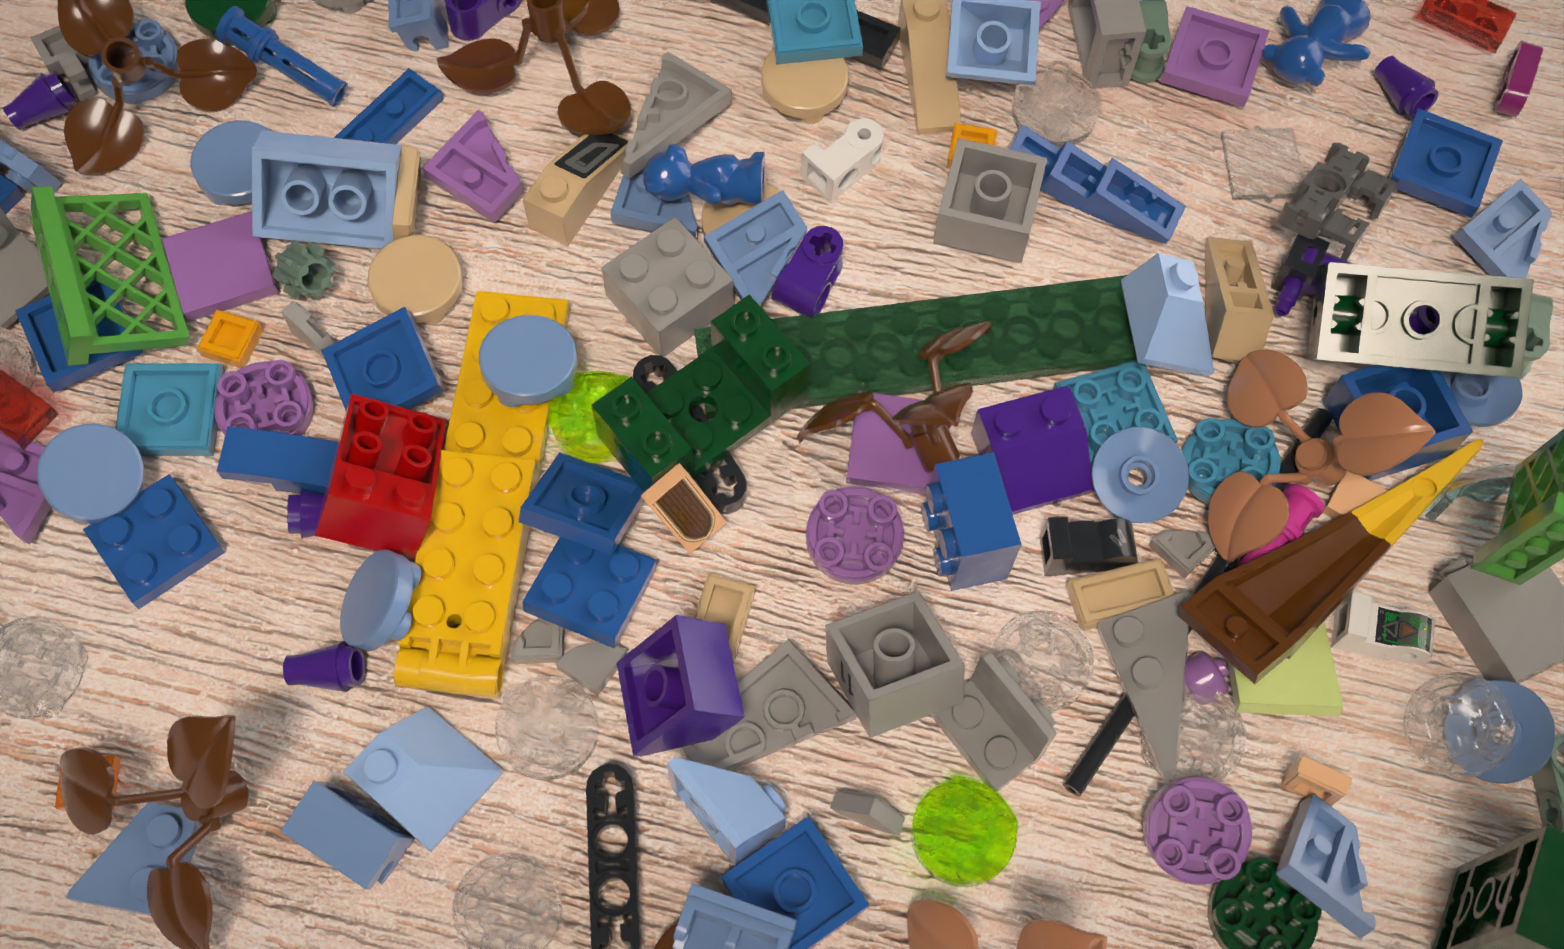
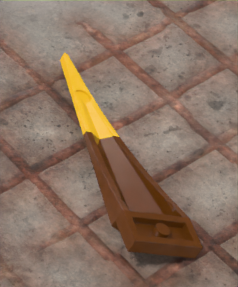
M1483 439L1474 440L1414 477L1334 521L1274 551L1215 577L1180 605L1178 616L1253 684H1256L1286 658L1290 659L1481 450Z

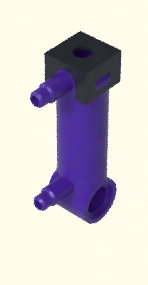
M1297 234L1271 286L1272 289L1280 292L1275 307L1276 313L1280 316H1286L1291 308L1295 306L1297 300L1301 301L1305 293L1314 296L1319 265L1328 262L1354 263L1326 252L1330 242L1318 237L1309 239ZM1426 306L1416 307L1409 316L1410 327L1418 334L1430 332L1434 327L1432 323L1435 324L1436 322L1434 312Z

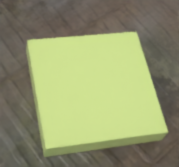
M1325 622L1318 627L1290 659L1286 658L1256 684H1253L1227 660L1236 713L1339 717L1344 705Z

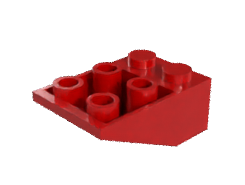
M351 393L326 486L315 536L374 551L387 549L415 561L416 554L420 549L431 521L446 419Z

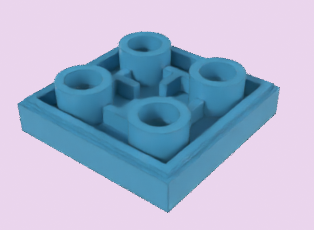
M1138 360L1055 382L1053 389L1067 385L1070 386L1086 426L1091 469L1095 454L1100 446L1110 436L1123 429L1147 427L1164 433L1175 443L1178 441L1145 364L1138 363Z

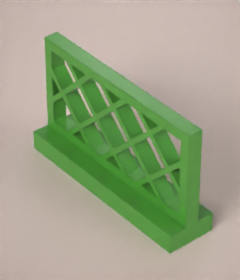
M52 186L32 187L30 220L67 365L88 364L89 354L187 346L190 336L148 193L55 197ZM139 209L141 219L132 226L114 216V214L118 210ZM66 212H84L95 219L84 229L68 220ZM104 224L124 235L115 245L95 235ZM132 241L151 250L152 254L144 262L124 251ZM85 243L105 254L95 265L76 254ZM114 260L134 271L125 282L104 271ZM143 276L162 288V291L154 299L134 288ZM94 280L115 291L105 302L86 292V288ZM124 296L145 308L135 319L114 308ZM155 313L171 322L174 331L156 332L144 325V323ZM106 317L126 329L120 335L98 337L96 326Z
M1564 429L1515 466L1499 533L1475 550L1471 569L1521 585L1564 559Z

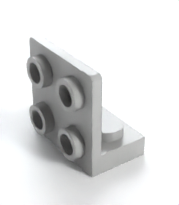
M0 208V333H2L18 319L15 312L16 309L42 299L49 293L38 248L17 231Z
M988 651L979 658L971 680L964 684L963 703L930 716L994 795L1039 761L1057 735V732L1053 728L1055 722L1048 709L1038 700L1031 701L1019 687L1021 681L1014 668L1004 659L997 660Z

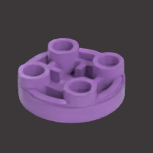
M275 360L273 362L253 363L237 371L225 373L217 383L218 393L214 413L216 422L224 435L226 434L227 426L302 436L312 421L314 414L312 392L300 373L287 361Z
M844 487L824 493L811 511L806 527V546L809 556L816 567L827 577L850 585L870 583L884 576L898 560L904 542V527L894 500L889 496L864 487Z
M1187 776L1167 783L1152 797L1143 819V836L1149 854L1162 870L1182 882L1206 885L1231 879L1239 872L1241 864L1244 862L1251 846L1252 823L1246 802L1232 789L1210 778Z

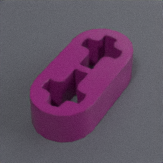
M1523 40L1517 44L1505 69L1494 104V111L1514 118L1519 115L1532 89L1543 53V47Z

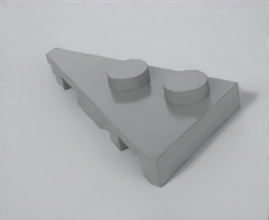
M666 52L662 57L659 75L653 79L650 95L646 97L638 116L634 137L629 139L625 148L621 174L631 178L642 170L648 160L656 153L666 151L670 144H677L731 104L732 89L672 53Z
M1189 591L1097 622L1099 635L1164 782L1174 779V772H1176L1179 760V735L1181 714H1183L1189 625L1178 614L1180 605L1191 597Z

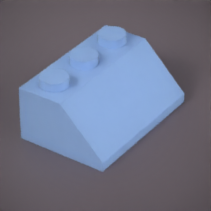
M262 130L252 147L253 237L382 249L393 241L392 220L402 145Z

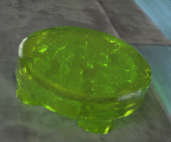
M606 371L575 373L572 389L567 394L556 396L552 399L549 408L551 431L556 443L566 454L589 463H605L616 460L597 436L591 404L627 380L628 376Z
M956 777L938 785L921 800L912 820L911 842L918 861L932 877L954 887H976L997 877L1011 860L1017 842L1018 821L1007 802L995 790L983 783L964 777Z

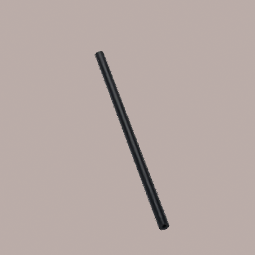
M1317 408L1303 428V431L1311 439L1321 438L1333 420L1332 414L1323 408ZM1298 438L1282 459L1279 474L1297 473L1299 471L1295 464V454L1301 445ZM1276 483L1275 487L1283 492L1290 483ZM1218 554L1191 594V597L1215 577L1232 570L1240 557L1232 562H1228ZM1189 626V633H1188V635H1189L1190 632L1192 631V628H1191L1190 626ZM1125 693L1063 784L1064 788L1075 796L1080 797L1135 716Z

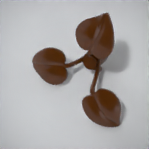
M58 0V21L66 42L72 49L84 56L93 57L101 53L102 62L113 75L111 84L114 87V106L101 98H89L77 103L66 117L64 125L65 141L72 157L74 169L80 174L96 175L114 171L130 162L141 149L144 141V125L137 115L122 111L124 106L123 85L124 83L139 81L145 75L147 68L154 69L174 79H181L179 90L183 99L192 107L204 112H218L232 106L257 76L256 66L248 60L246 55L230 45L210 39L193 40L180 47L177 52V62L180 70L171 69L154 61L152 57H144L137 45L132 40L126 38L130 35L134 26V11L128 0Z
M527 0L529 18H524L521 21L523 30L516 54L514 48L509 43L501 39L489 38L469 43L450 55L436 58L442 73L456 86L478 94L498 92L515 82L516 73L514 66H518L523 62L530 33L533 32L541 42L555 43L558 41L572 86L576 92L563 98L558 105V118L565 129L578 135L596 136L613 133L617 129H623L630 121L631 110L629 100L620 87L608 81L594 82L586 89L582 87L565 39V33H570L573 30L583 36H594L614 27L620 18L618 0Z
M983 321L949 330L931 339L917 351L916 355L919 360L928 358L933 393L926 397L925 400L906 406L892 417L877 400L873 399L872 391L841 397L825 405L811 416L797 435L799 444L807 434L837 427L850 421L862 412L871 411L875 412L902 440L905 449L914 447L925 472H933L935 464L957 460L960 454L948 429L951 426H958L962 409L971 397L973 387L970 383H964L942 389L938 365L946 354L961 350L983 333H990L992 328L991 322ZM901 425H909L912 432L908 434Z
M192 715L180 718L173 723L167 738V759L173 775L180 781H183L182 788L122 796L112 793L114 786L112 766L99 752L86 747H78L65 751L60 757V767L62 769L60 789L64 808L74 826L83 833L95 835L107 830L112 820L111 805L126 806L181 798V807L185 816L191 821H198L203 824L201 828L167 857V868H156L148 876L147 900L154 923L160 932L180 949H211L209 936L213 916L211 893L205 877L194 865L188 862H181V859L210 832L221 828L220 818L242 811L247 806L249 799L248 787L244 778L238 772L230 770L236 717L232 715Z

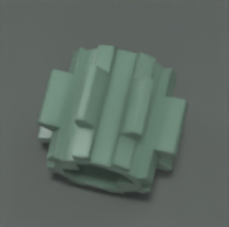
M293 240L291 244L286 245L287 249L282 253L278 252L275 255L278 261L277 266L273 267L275 273L272 274V277L285 284L283 292L297 299L300 294H303L315 300L317 296L322 295L321 291L326 287H331L332 282L330 278L331 274L334 273L333 267H335V263L322 257L325 249L311 242L305 247Z

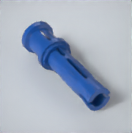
M237 6L230 8L221 18L216 28L215 38L222 44L230 43L245 52L248 60L254 64H268L295 83L327 101L333 107L344 97L348 88L347 82L338 79L313 63L310 59L280 42L279 36L274 29L269 26L262 28L245 17L244 11ZM291 63L316 78V80L292 66Z

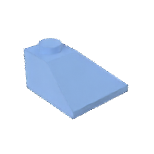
M952 0L946 77L1034 86L1036 82L1041 2L1030 0Z
M1157 253L1121 279L1138 363L1208 377L1214 373L1204 304L1194 261Z
M428 706L381 731L343 771L357 787L430 852L441 843L503 774L500 768Z
M674 757L667 763L671 788L734 866L760 850L785 829L786 817L782 812L787 807L769 784L761 788L751 776Z

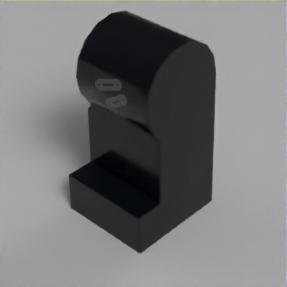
M1050 517L1047 519L1039 535L1044 576L1104 572L1138 562L1133 525L1131 521L1126 519H1108L1099 522H1068V517Z

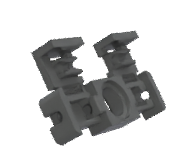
M1334 142L1325 159L1327 163L1324 165L1317 162L1301 182L1294 198L1295 204L1285 203L1278 223L1309 239H1315L1319 230H1321V234L1346 245L1341 259L1347 261L1361 242L1370 224L1360 218L1354 220L1342 214L1343 210L1339 209V207L1348 196L1349 191L1352 190V193L1358 194V199L1364 195L1368 196V204L1372 202L1376 204L1372 209L1371 217L1377 219L1390 202L1399 183L1370 169L1364 172L1370 158L1359 151L1354 154L1348 151V146ZM1382 188L1386 189L1382 196L1379 195ZM1299 216L1305 217L1303 224L1297 221ZM1354 227L1357 228L1353 235L1349 234Z

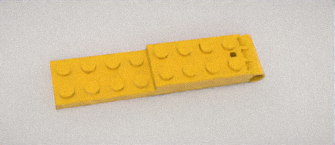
M476 291L444 449L440 450L441 458L431 521L415 559V563L421 567V578L416 588L412 591L410 604L407 609L412 618L411 626L405 637L398 641V645L401 648L397 653L394 667L395 687L498 698L500 696L530 526L519 522L520 508L539 482L554 398L538 404H521L517 407L504 406L483 380L479 365V350L482 341L491 329L504 320L516 316L538 315L547 317L567 329L570 312L568 300ZM456 624H461L457 628H452Z

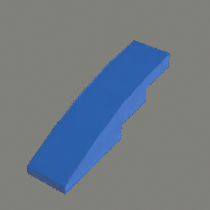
M1022 125L1015 132L1007 147L1010 150L1047 158L1040 191L1079 211L1166 244L1170 241L1186 208L1184 204L1116 159L1112 158L1104 165L1069 141L1061 148H1058L1025 125Z
M227 426L217 473L222 479L271 483L276 491L301 493V490L325 494L338 442L281 432Z

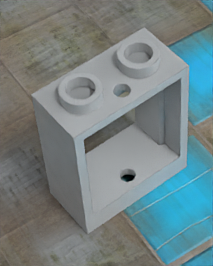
M1069 0L1068 10L1086 89L1128 86L1146 34L1139 0Z

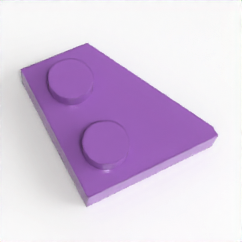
M479 110L422 167L426 179L493 223L523 193L518 176L506 160L505 152L499 141L492 134L484 113Z
M0 431V516L21 541L31 544L51 508L41 492L37 478L38 462L45 447Z

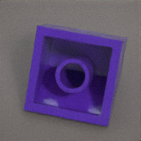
M1069 385L977 410L971 431L973 441L979 455L994 452L1013 515L1093 493L1094 488L1091 479V462L1086 426Z
M675 615L616 662L633 756L642 757L714 740L745 718L725 624Z

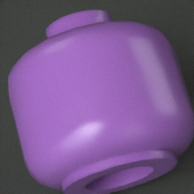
M1199 651L1187 658L1185 693L1191 702H1195L1199 706H1205L1227 694L1228 684L1224 677L1229 675V671L1220 657L1213 660L1207 652Z

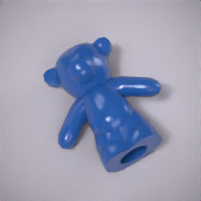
M1321 0L1313 16L1305 25L1294 8L1288 5L1284 6L1280 10V20L1289 38L1278 45H1266L1262 57L1273 62L1276 74L1295 85H1303L1309 82L1311 85L1319 86L1325 78V73L1322 70L1324 59L1362 61L1370 56V50L1366 46L1344 43V41L1359 37L1367 30L1371 19L1370 10L1365 1Z
M670 144L666 151L656 153L648 160L644 168L643 183L646 191L660 200L674 201L691 193L709 204L733 205L742 202L756 206L763 202L765 195V151L754 152L750 158L740 160L734 154L716 155L692 164L688 160L685 149L677 144Z

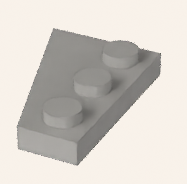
M788 640L737 682L745 718L714 740L678 749L689 761L731 771L854 721L857 715Z

